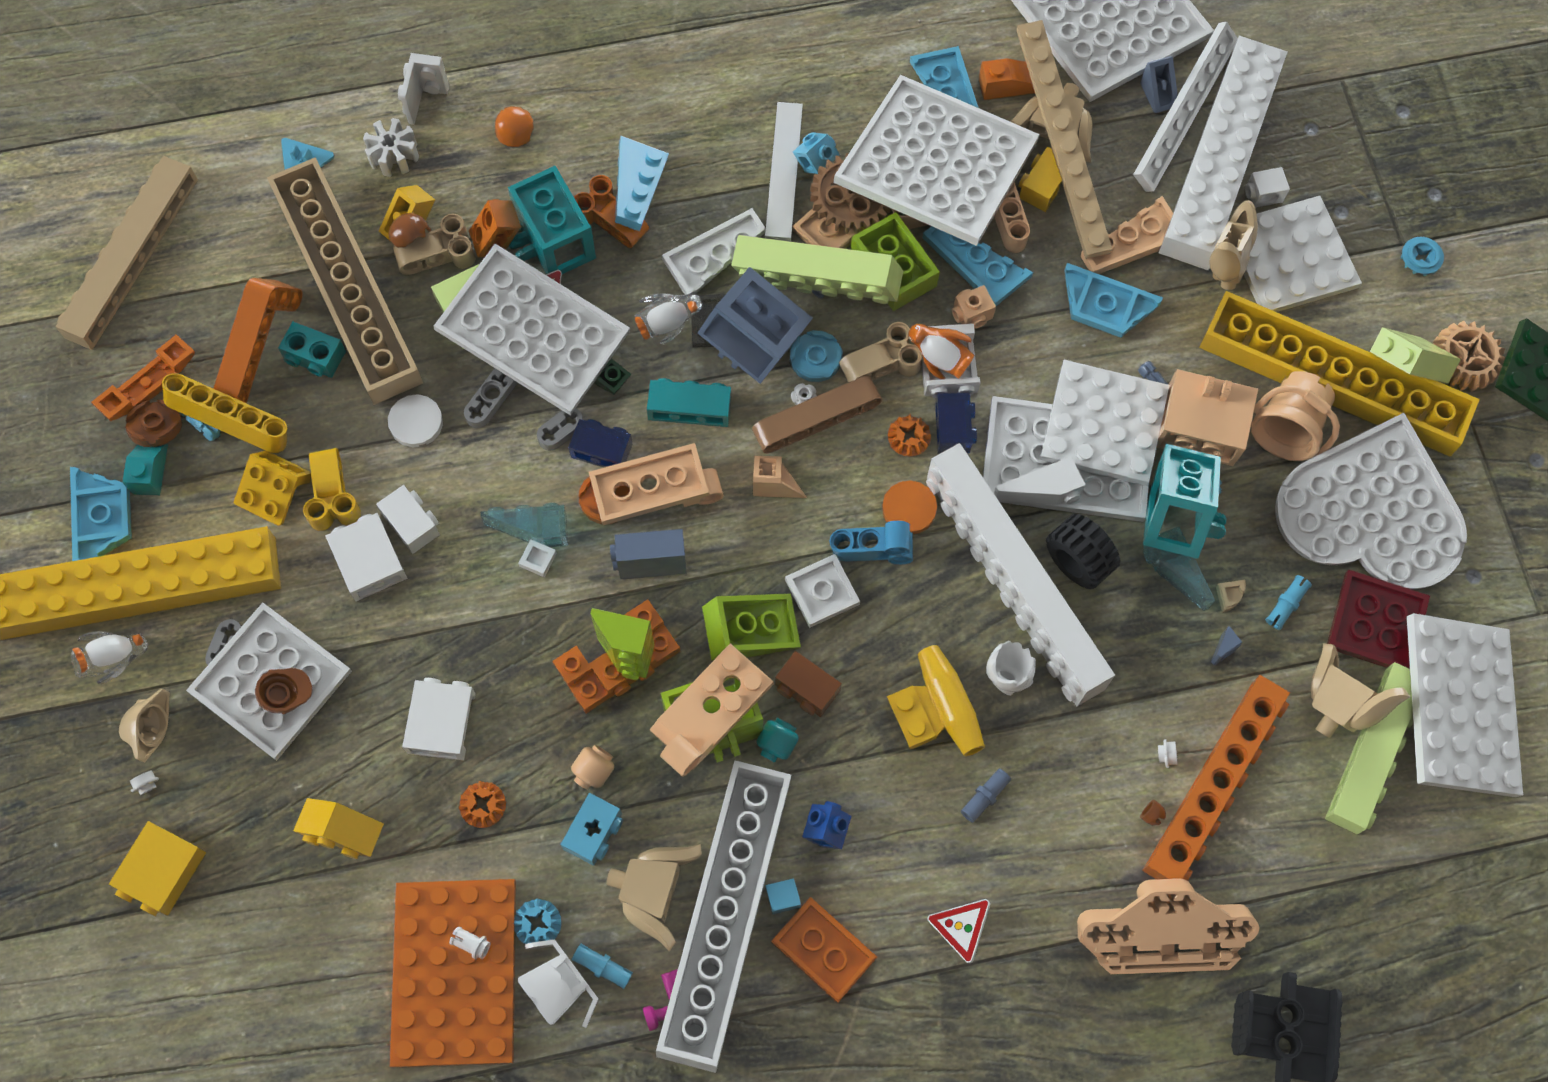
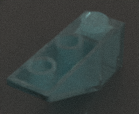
M546 503L543 507L519 505L515 509L506 510L501 507L489 508L488 511L480 512L484 525L529 543L530 540H534L548 547L568 546L567 514L564 505L557 503Z

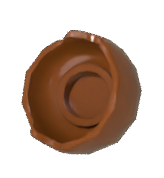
M413 212L405 213L396 218L391 224L389 239L397 248L406 247L417 237L425 238V229L430 232L431 228L422 216Z

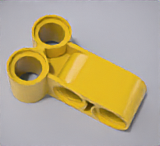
M338 448L309 453L314 498L309 499L305 503L303 513L311 527L317 531H324L332 526L335 519H338L341 524L346 526L357 522L361 517V510L355 498L345 490L342 462ZM352 506L349 511L341 512L344 507ZM324 511L320 517L313 518L317 512Z

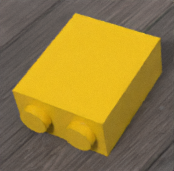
M148 821L109 882V885L117 889L114 895L131 903L133 898L142 902L140 909L156 917L157 913L161 912L168 916L206 852Z

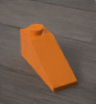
M1005 58L982 62L979 84L983 100L1035 93L1026 61Z

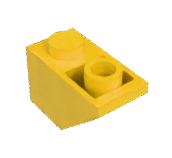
M1049 147L1045 149L1042 155L1039 153L1036 155L1031 164L1033 169L1030 174L1025 173L1018 185L1021 188L1020 199L1044 212L1048 210L1057 196L1062 182L1053 151Z

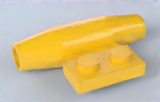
M938 645L924 648L917 655L926 686L912 685L887 696L910 750L937 739L938 735L945 728L965 757L980 752L985 748L977 715L957 672Z

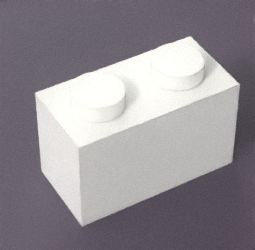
M402 485L376 505L410 552L414 554L440 535L436 528L439 522L430 510L426 513L420 506L423 504V501L414 490L409 492Z

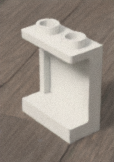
M974 324L928 326L939 329H953L969 336L972 339L971 343L963 340L959 341L975 355L973 343L975 335ZM922 356L921 367L925 396L943 398L947 395L959 394V396L967 397L978 393L980 377L977 376L975 356L960 378H956L954 375L939 369L945 376V379L935 377L928 370Z
M378 513L364 515L357 522L348 526L336 527L330 534L325 535L349 592L355 601L408 579Z
M424 678V681L415 680L402 746L406 753L464 761L466 753L464 740L471 701L475 699L476 694L473 688L469 687L468 683L462 681L444 684L435 678Z

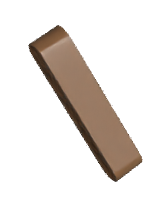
M863 376L762 419L752 427V431L762 451L766 454L772 453L877 407L882 402V398L871 377Z

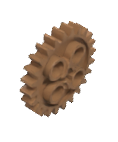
M836 155L835 163L826 160V168L819 166L818 174H814L813 183H811L810 192H812L810 201L814 202L813 211L819 210L818 219L826 217V226L835 223V231H838L842 226L844 227L845 234H848L850 228H854L857 234L860 227L866 229L870 227V224L873 225L879 222V219L886 218L887 213H890L892 208L833 183L834 175L844 162V160H841ZM835 197L840 199V201H833L830 198ZM861 207L864 211H857L854 208Z

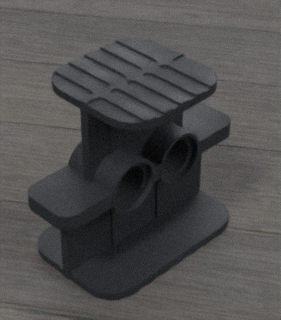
M1286 972L1282 975L1280 998L1255 994L1250 990L1238 994L1233 1014L1234 1023L1231 1043L1233 1054L1276 1060L1275 1082H1291V1079L1308 1082H1335L1338 1077L1340 1058L1342 992L1339 989L1325 990L1297 985V974ZM1282 1007H1287L1292 1012L1293 1018L1290 1023L1282 1018ZM1281 1037L1287 1039L1290 1043L1291 1050L1289 1054L1284 1053L1279 1047Z

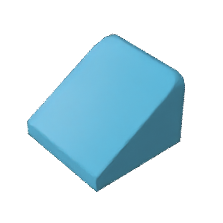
M794 878L765 885L772 915L801 908Z

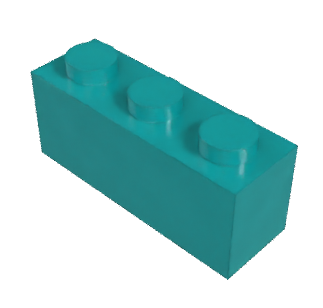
M667 378L650 380L647 403L648 420L728 427L732 398L731 387L722 383H712L711 385L699 384L691 380L684 383L673 382Z

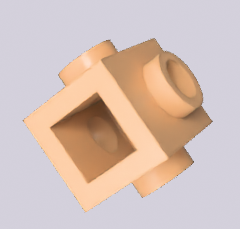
M983 285L973 290L966 289L961 291L955 297L952 314L957 323L974 324V329H977L993 319L996 305Z

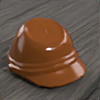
M296 668L270 669L260 677L255 688V696L259 706L268 712L282 713L283 715L307 702L312 695V684L308 675Z

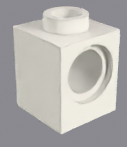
M1282 167L1253 172L1248 183L1245 185L1246 196L1248 199H1251L1255 208L1282 203L1290 190Z

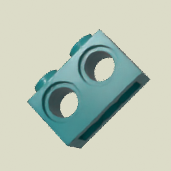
M292 321L278 347L283 361L293 367L302 366L316 376L322 377V375L330 378L333 377L346 353V349L340 339ZM304 345L301 349L294 350L297 346ZM328 354L326 358L318 359L321 355Z

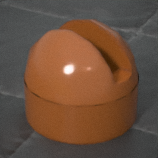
M1152 800L1144 808L1140 818L1152 826L1160 825L1161 821L1159 818L1164 820L1166 818V811L1160 803Z

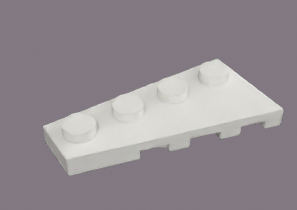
M753 208L666 252L662 255V260L689 300L732 263L738 235L760 238L765 234V226Z

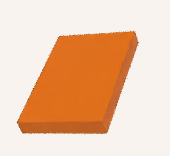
M811 897L771 941L779 951L837 1003L840 1002L877 959L873 952Z

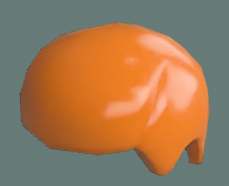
M509 106L501 110L495 120V134L500 143L508 147H519L528 143L534 130V121L530 113L521 107Z

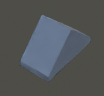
M1172 56L1148 62L1140 82L1154 113L1169 110L1178 96Z

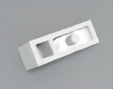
M1068 457L997 485L994 495L998 501L1052 505L1065 502L1070 504L1081 497L1086 484L1072 457Z

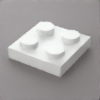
M836 554L785 576V581L809 628L860 605V600Z

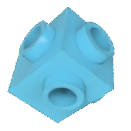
M815 132L805 136L802 140L803 143L793 151L804 172L818 174L819 166L826 168V160H830L833 163L836 155H840L835 147L836 143L831 136Z

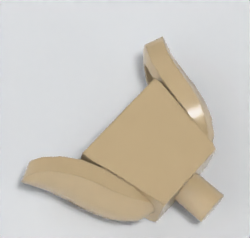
M1066 83L1064 93L1086 163H1091L1092 118L1089 111L1083 108L1085 101L1077 97L1080 90L1079 87L1073 83ZM1034 96L1010 122L1026 129L1028 128V130L1040 134L1039 136L1049 139L1037 97Z
M1250 200L1242 202L1234 211L1210 256L1209 264L1213 272V278L1221 281V287L1226 290L1235 289L1237 283L1240 282L1248 266L1250 251L1256 241L1258 229L1257 213L1253 202Z
M1323 643L1322 653L1314 671L1310 689L1313 700L1312 707L1324 714V717L1315 728L1320 733L1331 738L1339 725L1351 732H1355L1357 729L1370 728L1387 717L1399 704L1410 698V695L1404 688H1393L1378 694L1341 671L1335 645Z
M701 844L689 847H657L648 849L640 853L637 859H630L626 872L611 868L607 877L606 884L608 886L621 889L618 899L623 904V913L627 920L642 932L661 942L669 952L676 941L672 932L663 923L666 921L681 868L679 866L697 860L702 855Z

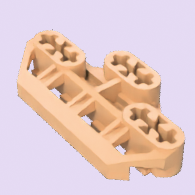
M1185 879L1146 880L1137 889L1138 899L1124 909H1090L1081 913L1077 920L1079 941L1097 957L1099 964L1110 974L1230 970L1241 959L1238 951L1245 947L1247 942H1251L1259 932V924L1246 906L1241 904L1215 905L1197 893L1190 882ZM1216 943H1220L1221 948H1229V949H1228V950H1216ZM1175 944H1178L1180 950L1200 949V951L1174 952ZM1133 946H1137V951H1158V952H1154V953H1133ZM1104 952H1117V954H1103V953H1104Z

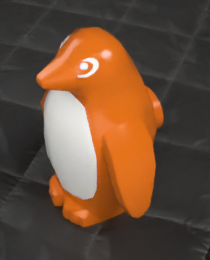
M915 324L908 332L911 342L921 351L928 370L939 379H945V376L939 369L954 375L956 378H960L975 356L959 341L963 340L971 343L972 339L957 330L939 329L923 324Z

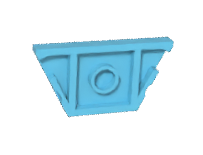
M1067 263L1064 270L1071 320L1120 338L1158 308L1163 297Z
M70 467L72 561L104 556L132 539L130 491L120 481L108 480L104 476L95 473L92 475L81 471L79 468Z

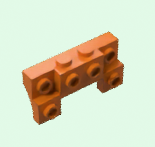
M648 599L624 614L649 620L655 646L647 677H639L641 681L649 678L655 672V668L680 652V646L665 627L664 621ZM577 645L553 660L554 666L586 714L615 694L616 696L623 695L631 688L630 685L637 681L623 677L622 673L617 671L607 653L588 663Z

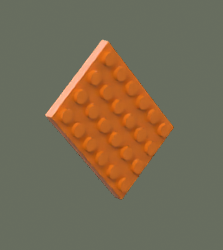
M515 879L396 883L390 1067L514 1063ZM458 926L480 938L485 936L487 941L491 943L489 951L483 959H474L472 954L449 943L451 937H458L453 935L454 930Z

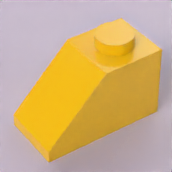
M418 185L397 188L379 228V232L390 240L389 230L391 224L396 218L405 213H416L426 221L435 199Z

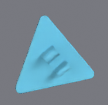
M288 138L281 140L285 170L315 157L320 167L334 159L333 152Z

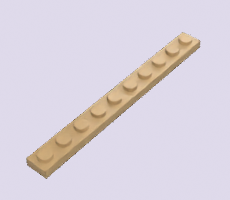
M1039 20L1018 25L1016 31L1085 259L1110 254L1112 246L1043 21Z

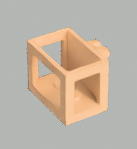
M1177 369L1168 384L1169 390L1156 448L1164 449L1166 444L1219 456L1221 457V464L1234 466L1246 450L1258 388Z

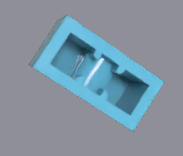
M589 793L560 844L562 849L593 866L597 859L602 861L609 849V845L606 844L611 834L616 835L623 823V819L620 818L622 815L620 808ZM598 825L600 833H594L590 837L588 828H595Z

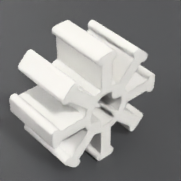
M395 118L391 119L392 124L389 131L386 132L384 130L382 122L379 120L373 123L377 136L369 135L366 132L363 137L366 145L365 152L371 167L376 169V166L380 165L383 175L389 177L392 176L391 169L393 164L397 163L401 174L409 172L406 159L417 162L419 158L416 148L417 142L412 128L407 126L403 130L400 120Z

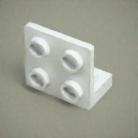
M411 53L409 63L404 65L403 76L405 79L403 85L399 86L398 99L401 100L403 114L406 115L408 123L411 125H415L423 91L430 94H448L449 83L441 57Z

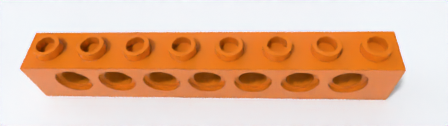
M1259 675L1252 682L1142 870L1154 879L1189 880L1193 873L1189 869L1193 860L1199 861L1207 848L1203 844L1208 835L1213 837L1221 824L1217 820L1222 811L1226 813L1235 800L1231 794L1236 787L1240 789L1249 775L1245 770L1249 763L1254 765L1260 757L1262 750L1259 749V746L1263 739L1268 741L1275 731L1276 727L1272 723L1276 716L1281 718L1287 710L1289 703L1286 702V699L1290 694L1289 691L1262 675ZM1255 706L1263 708L1266 717L1257 715ZM1242 729L1251 733L1252 741L1243 738L1241 734ZM1227 753L1235 754L1239 759V764H1232L1228 760ZM1214 776L1224 780V789L1215 785L1213 781ZM1200 800H1205L1211 805V813L1204 812L1200 808ZM1186 824H1191L1197 829V837L1187 834L1185 830ZM1172 848L1179 849L1184 857L1182 862L1173 859L1171 855Z

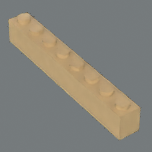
M163 156L159 163L153 167L151 176L146 184L141 186L139 195L134 203L127 208L124 219L114 229L112 238L106 247L100 251L98 260L93 268L86 273L83 284L73 294L71 303L66 311L59 316L55 327L65 339L88 349H94L198 181L191 166Z

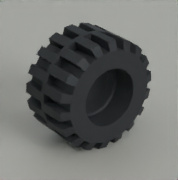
M1072 514L1046 538L1047 549L1055 564L1070 580L1083 588L1085 587L1090 590L1096 588L1120 566L1119 553L1111 538L1098 524L1081 514Z

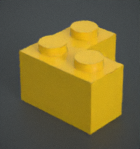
M307 798L293 831L303 835L302 841L314 846L321 845L330 849H334V846L342 848V855L358 859L359 855L371 857L384 823L337 802Z

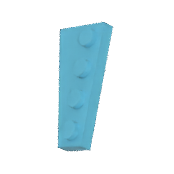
M620 136L615 223L640 231L669 153Z

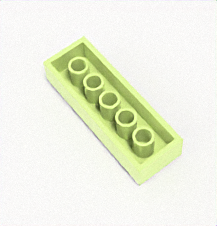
M738 235L731 265L739 273V276H742L751 267L775 288L780 290L793 287L803 293H812V290L822 291L823 295L837 297V294L847 295L848 298L853 300H862L863 297L873 298L874 302L880 304H888V301L897 302L903 276L902 268L892 255Z

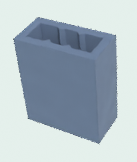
M683 529L615 535V544L610 545L613 571H619L620 580L687 574Z

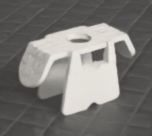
M555 939L525 944V949L554 946L560 954L518 978V983L529 998H531L539 1012L550 1025H553L586 990L593 999L582 1027L587 1028L599 999Z

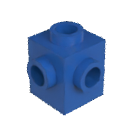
M825 801L824 805L812 804L802 837L820 847L842 849L852 816L842 811V806L834 802Z

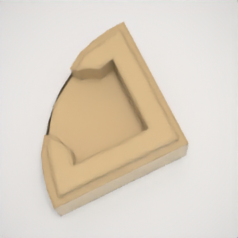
M1245 580L1217 584L1216 590L1222 613L1230 611L1241 601L1246 590Z

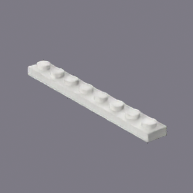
M1228 22L1218 23L1133 174L1145 192H1152L1157 187L1235 47L1238 38Z

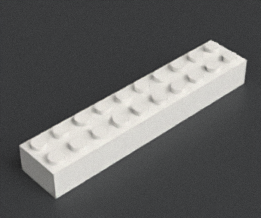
M1242 36L1238 37L1159 254L1209 270L1210 256L1227 225L1287 51Z
M959 443L931 458L926 480L927 487L930 488L934 495L937 494L941 500V507L946 516H951L955 521L956 531L962 539L966 538L970 544V551L977 562L981 561L986 568L985 574L990 583L996 584L1001 591L1000 597L1003 603L1008 608L1011 607L1017 615L1015 616L1016 622L1032 638L1031 644L1038 654L1042 653L1046 659V667L1049 673L1054 678L1057 677L1063 685L1062 691L1065 697L1070 702L1073 701L1076 706H1079L1105 691L1115 676L1114 672L962 445Z
M734 761L656 1049V1057L714 1073L717 1071L790 785L791 774Z

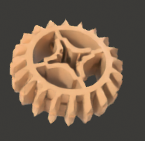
M1465 321L1460 322L1458 325L1453 323L1448 328L1441 330L1438 334L1439 336L1434 339V345L1461 359L1450 379V387H1454L1457 384L1460 391L1465 390L1467 387L1471 392L1475 391L1478 387L1482 390L1488 384L1493 383L1497 376H1499L1505 361V357L1502 356L1505 353V348L1498 347L1501 344V339H1494V331L1486 332L1485 325L1477 328L1475 321L1469 325Z

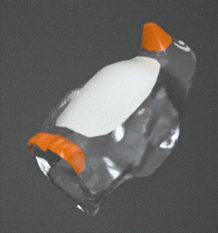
M651 294L639 300L640 303H653L635 314V321L644 340L668 333L659 342L660 344H665L678 336L686 322L702 309L703 303L696 294Z
M93 631L78 637V641L88 643L71 650V660L75 675L79 678L105 675L97 683L104 684L116 679L132 661L148 650V641L143 635L136 633L129 636L115 635L106 631Z

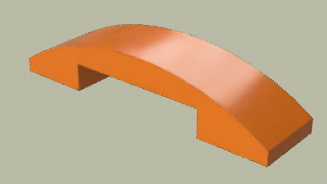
M178 335L173 336L156 350L157 357L119 388L113 385L91 402L92 405L109 421L127 415L135 406L142 402L150 401L163 390V378L171 373L180 374L194 356L195 351Z

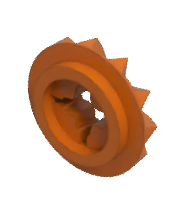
M909 414L902 418L899 416L896 421L891 423L888 430V441L892 449L898 454L916 456L923 453L930 444L931 433L929 425H926L921 417L916 418ZM915 428L914 436L916 438L911 437L904 443L905 433L903 431L909 432Z
M479 781L476 784L468 785L465 792L461 794L460 813L463 819L473 827H490L496 824L504 815L506 809L504 793L492 782ZM476 795L483 800L490 798L487 802L489 814L481 808L475 809L478 805Z

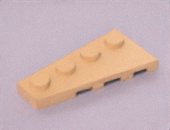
M1161 196L1149 208L1145 207L1133 219L1123 222L1118 226L1117 230L1108 234L1112 246L1110 254L1085 259L1082 250L1081 258L1088 270L1101 274L1158 252L1172 218V210L1163 196Z

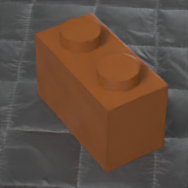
M797 651L792 654L775 677L776 690L787 699L793 697L801 703L799 706L806 713L812 716L817 714L819 717H822L839 694L842 685L841 682Z

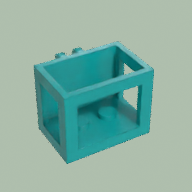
M556 166L508 187L510 200H512L521 225L520 229L522 230L521 233L513 238L509 248L513 250L529 244L516 252V257L526 261L536 256L546 274L556 270H560L564 274L596 259L591 226ZM580 239L584 254L557 266L554 250Z
M1170 444L1165 445L1148 493L1143 539L1144 546L1198 559L1206 537L1219 540L1226 535V515L1217 512L1221 457ZM1169 505L1196 511L1195 532L1191 544L1158 536Z

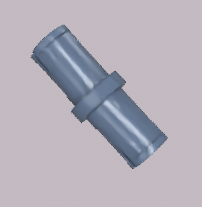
M999 768L983 786L980 785L976 788V794L961 810V814L973 823L989 805L993 806L996 803V797L1011 781V777Z

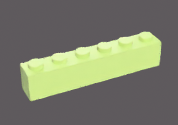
M1396 662L1385 670L1376 693L1379 694L1393 688H1404L1410 695V698L1399 704L1378 724L1360 731L1325 817L1326 820L1355 834H1359L1372 827L1377 815L1373 812L1377 803H1381L1387 791V788L1383 787L1386 778H1390L1396 769L1397 763L1394 762L1396 753H1400L1407 741V737H1404L1406 728H1410L1413 724L1410 669Z

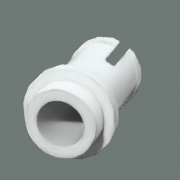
M460 926L453 932V935L458 937H451L449 941L451 945L472 954L474 959H483L491 945L485 936L480 938L462 929Z

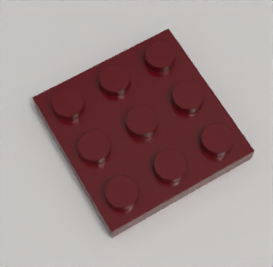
M1348 569L1344 575L1327 644L1335 645L1339 653L1385 668L1396 662L1410 669L1407 616L1413 613L1426 615L1430 595Z

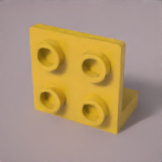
M268 451L252 453L247 461L234 504L277 526L283 525L296 487L310 483L311 472Z

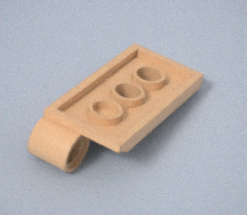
M695 443L589 472L603 525L683 504L684 507L694 504L708 505L724 497L717 470L713 468L702 469ZM652 478L656 480V486L651 490L642 488V483L645 479ZM619 486L630 488L629 494L625 497L616 496L615 491Z
M729 644L650 728V731L666 745L660 757L682 777L686 776L692 769L694 770L774 685V681L732 644ZM729 678H735L741 685L737 691L729 692L724 688V682ZM709 699H715L721 706L717 712L708 713L703 708L704 703Z

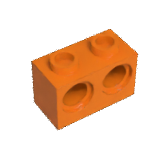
M488 200L469 229L477 257H485L494 244L506 250L521 228L512 200Z

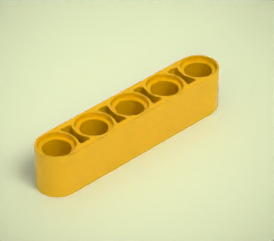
M171 373L163 378V400L169 408L265 451L279 453L286 448L287 424L281 418L182 374Z

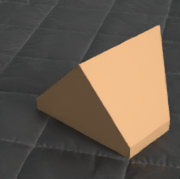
M755 456L753 496L807 498L782 463L781 456Z

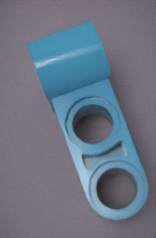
M890 521L885 524V527L839 529L830 536L831 549L840 561L888 560L890 563L898 565L913 562V534L910 532V524L905 521ZM870 540L878 541L877 545L873 548L865 547V544ZM841 542H850L846 549L837 548Z

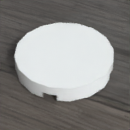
M419 394L408 395L398 400L388 415V427L394 439L402 445L412 448L433 442L440 434L443 426L442 413L437 403L429 397Z

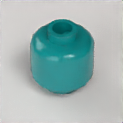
M778 717L775 721L768 720L756 740L757 745L763 749L760 755L773 762H776L777 758L782 760L788 759L799 740V736L795 732L797 728Z

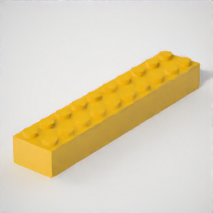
M1225 291L1199 348L1279 383H1282L1285 377L1287 379L1290 373L1295 371L1315 374L1320 377L1318 383L1324 388L1327 383L1332 387L1335 393V400L1332 406L1376 425H1380L1405 413L1422 445L1449 457L1462 445L1480 400L1441 382L1410 375L1371 352L1228 291Z
M266 526L0 574V640L281 589L276 538Z

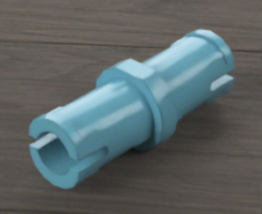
M1296 575L1287 591L1280 595L1277 605L1265 621L1271 626L1275 619H1278L1273 628L1281 630L1291 613L1298 609L1299 602L1305 593L1311 588L1312 584L1306 579L1303 585L1300 586L1304 577Z
M582 943L578 946L572 957V961L590 969V971L595 973L594 976L608 979L625 989L633 974L632 971L611 961L609 955L605 954L602 956Z

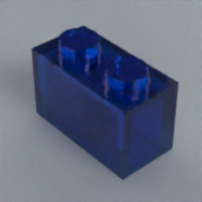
M937 393L935 401L937 454L959 443L966 453H970L972 444L977 443V429L972 427L971 419H975V402H970V393Z
M579 419L568 448L571 458L605 468L626 462L633 443L631 434L623 428H609L593 419H588L587 421Z

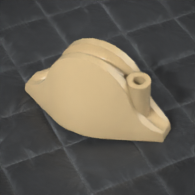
M165 689L158 690L148 699L137 700L136 704L124 714L120 722L119 734L121 739L131 746L134 757L144 763L161 744L167 731L170 692Z

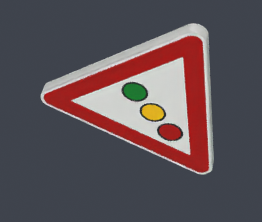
M987 899L931 914L927 918L930 924L969 964L974 961L990 908V902Z

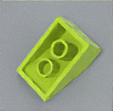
M791 594L716 596L702 606L711 661H714L729 644H732L746 658L794 650L801 647Z

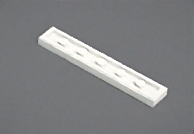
M777 102L765 231L766 239L791 242L798 160L793 151L800 143L803 104Z

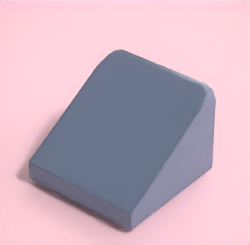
M1228 626L1220 637L1211 660L1213 665L1220 663L1241 646L1242 641L1231 627Z

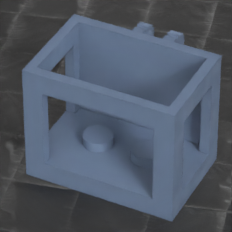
M749 267L715 306L698 331V334L720 351L718 356L721 359L724 357L729 358L732 361V368L736 369L739 366L761 384L813 318Z

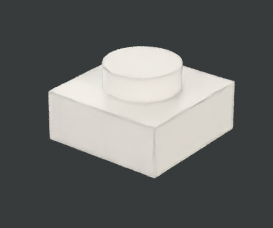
M530 540L518 564L523 569L545 577L557 553L553 548Z

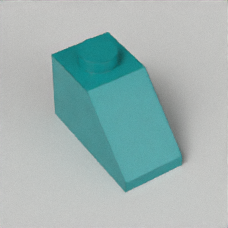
M167 443L157 447H143L137 444L126 457L122 483L133 495L160 496L168 450Z

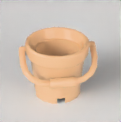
M1305 371L1290 373L1287 379L1286 377L1283 379L1280 387L1273 388L1255 404L1254 413L1256 416L1251 422V433L1255 441L1269 453L1289 461H1305L1329 450L1337 440L1340 429L1337 415L1331 410L1335 400V393L1332 387L1327 383L1324 388L1318 383L1320 377ZM1327 417H1329L1333 426L1332 435L1321 447L1322 431Z

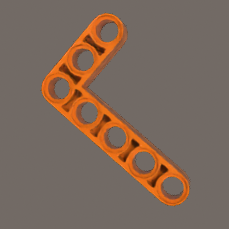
M253 277L247 282L213 389L247 403L275 311H296L303 297L301 289L270 279Z

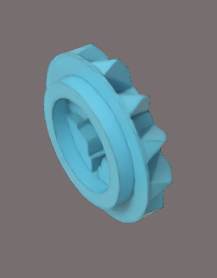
M1415 237L1405 243L1400 259L1404 260L1405 268L1409 267L1413 270V274L1420 273L1426 276L1430 273L1434 274L1442 266L1444 254L1441 247L1434 240L1427 237ZM1429 253L1425 261L1423 259L1416 260L1418 254L1421 256Z
M537 898L525 902L516 911L514 922L516 936L524 944L554 940L561 929V916L558 909L551 902ZM543 912L542 921L548 929L537 927L530 934L532 924L527 919V916L537 918Z

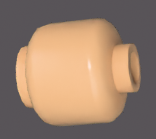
M594 745L592 748H583L571 766L572 772L576 775L574 781L587 790L590 786L601 788L614 770V764L611 761L613 756L597 745Z

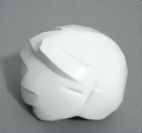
M1011 641L999 644L991 653L987 662L986 673L1001 692L1011 696L1014 692L1022 691L1033 684L1036 660L1034 657H1031L1029 648L1023 649L1019 642L1011 643Z

